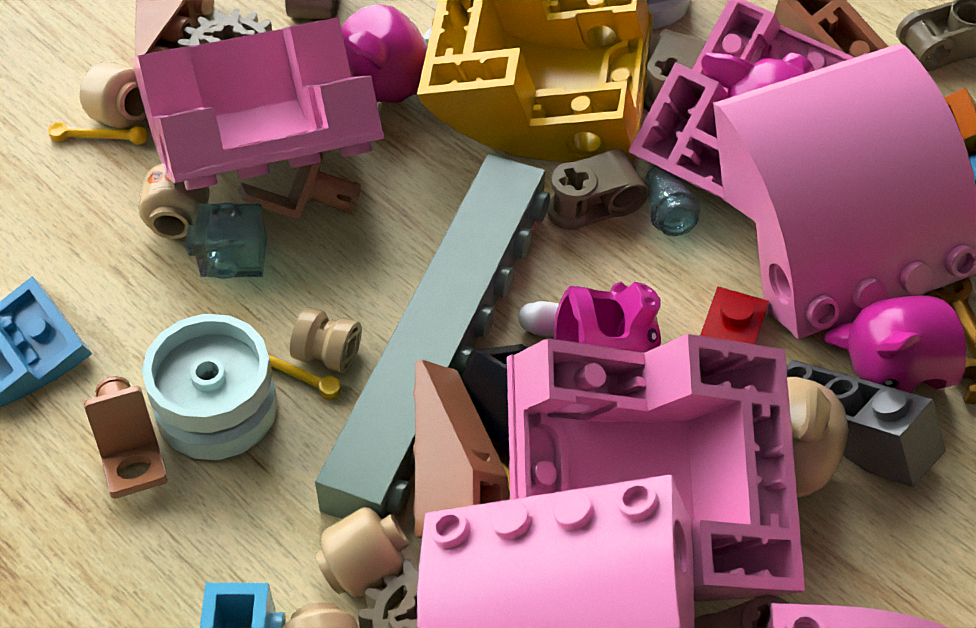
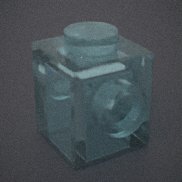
M199 204L196 225H188L186 246L188 255L196 256L200 276L220 279L263 277L267 232L262 204Z

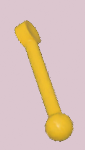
M55 122L48 127L49 136L54 142H63L68 137L130 140L133 144L141 145L148 139V132L141 126H135L130 130L67 128L65 123Z
M268 353L271 367L318 388L322 398L333 400L340 395L341 387L338 378L334 376L318 377Z

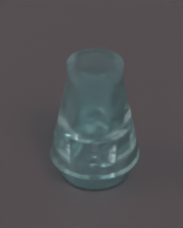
M656 166L651 168L645 176V182L649 189L650 216L653 226L668 236H681L690 232L699 220L700 203L678 177Z

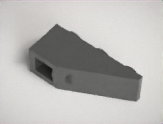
M793 359L786 366L787 377H799L815 381L832 390L843 404L849 429L843 456L864 471L914 488L946 451L933 399Z

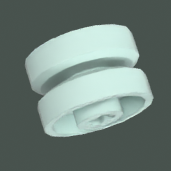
M202 314L182 319L162 331L147 349L142 367L146 391L154 411L159 432L174 450L193 459L222 460L243 454L259 443L273 425L278 400L272 379L270 359L264 339L250 324L229 315Z

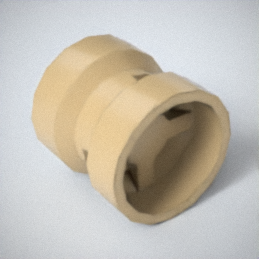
M305 307L297 318L292 331L289 348L290 356L293 359L306 363L318 359L324 363L328 370L341 374L347 373L359 350L362 335L361 323L345 317L337 321L329 320L324 311L313 307Z

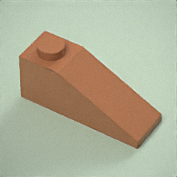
M778 0L775 15L780 25L856 58L864 53L869 54L889 47L847 0Z

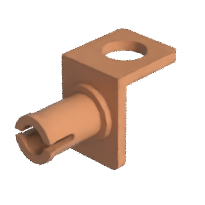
M319 152L322 161L323 154L322 152ZM321 162L299 167L288 198L245 183L240 184L238 191L243 201L300 220L304 206L310 200L351 214L356 207V204L352 203L351 199H359L361 185L357 182H350L321 172Z
M119 376L103 379L96 387V397L86 400L84 407L102 458L111 498H120L165 484L168 478L141 388L139 386L131 387L128 380ZM145 462L150 464L149 470L137 478L125 479L119 476L122 469L132 463Z

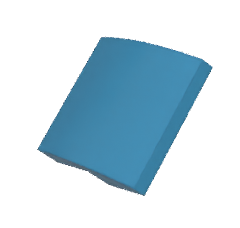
M33 276L0 301V407L23 398L58 379L92 355V352L46 289Z

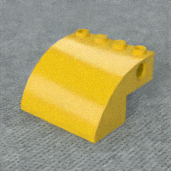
M438 0L417 96L421 104L431 113L459 133L486 146L513 155L546 161L576 162L600 155L608 150L619 149L623 150L629 159L637 158L628 151L642 124L653 14L649 12L646 0Z

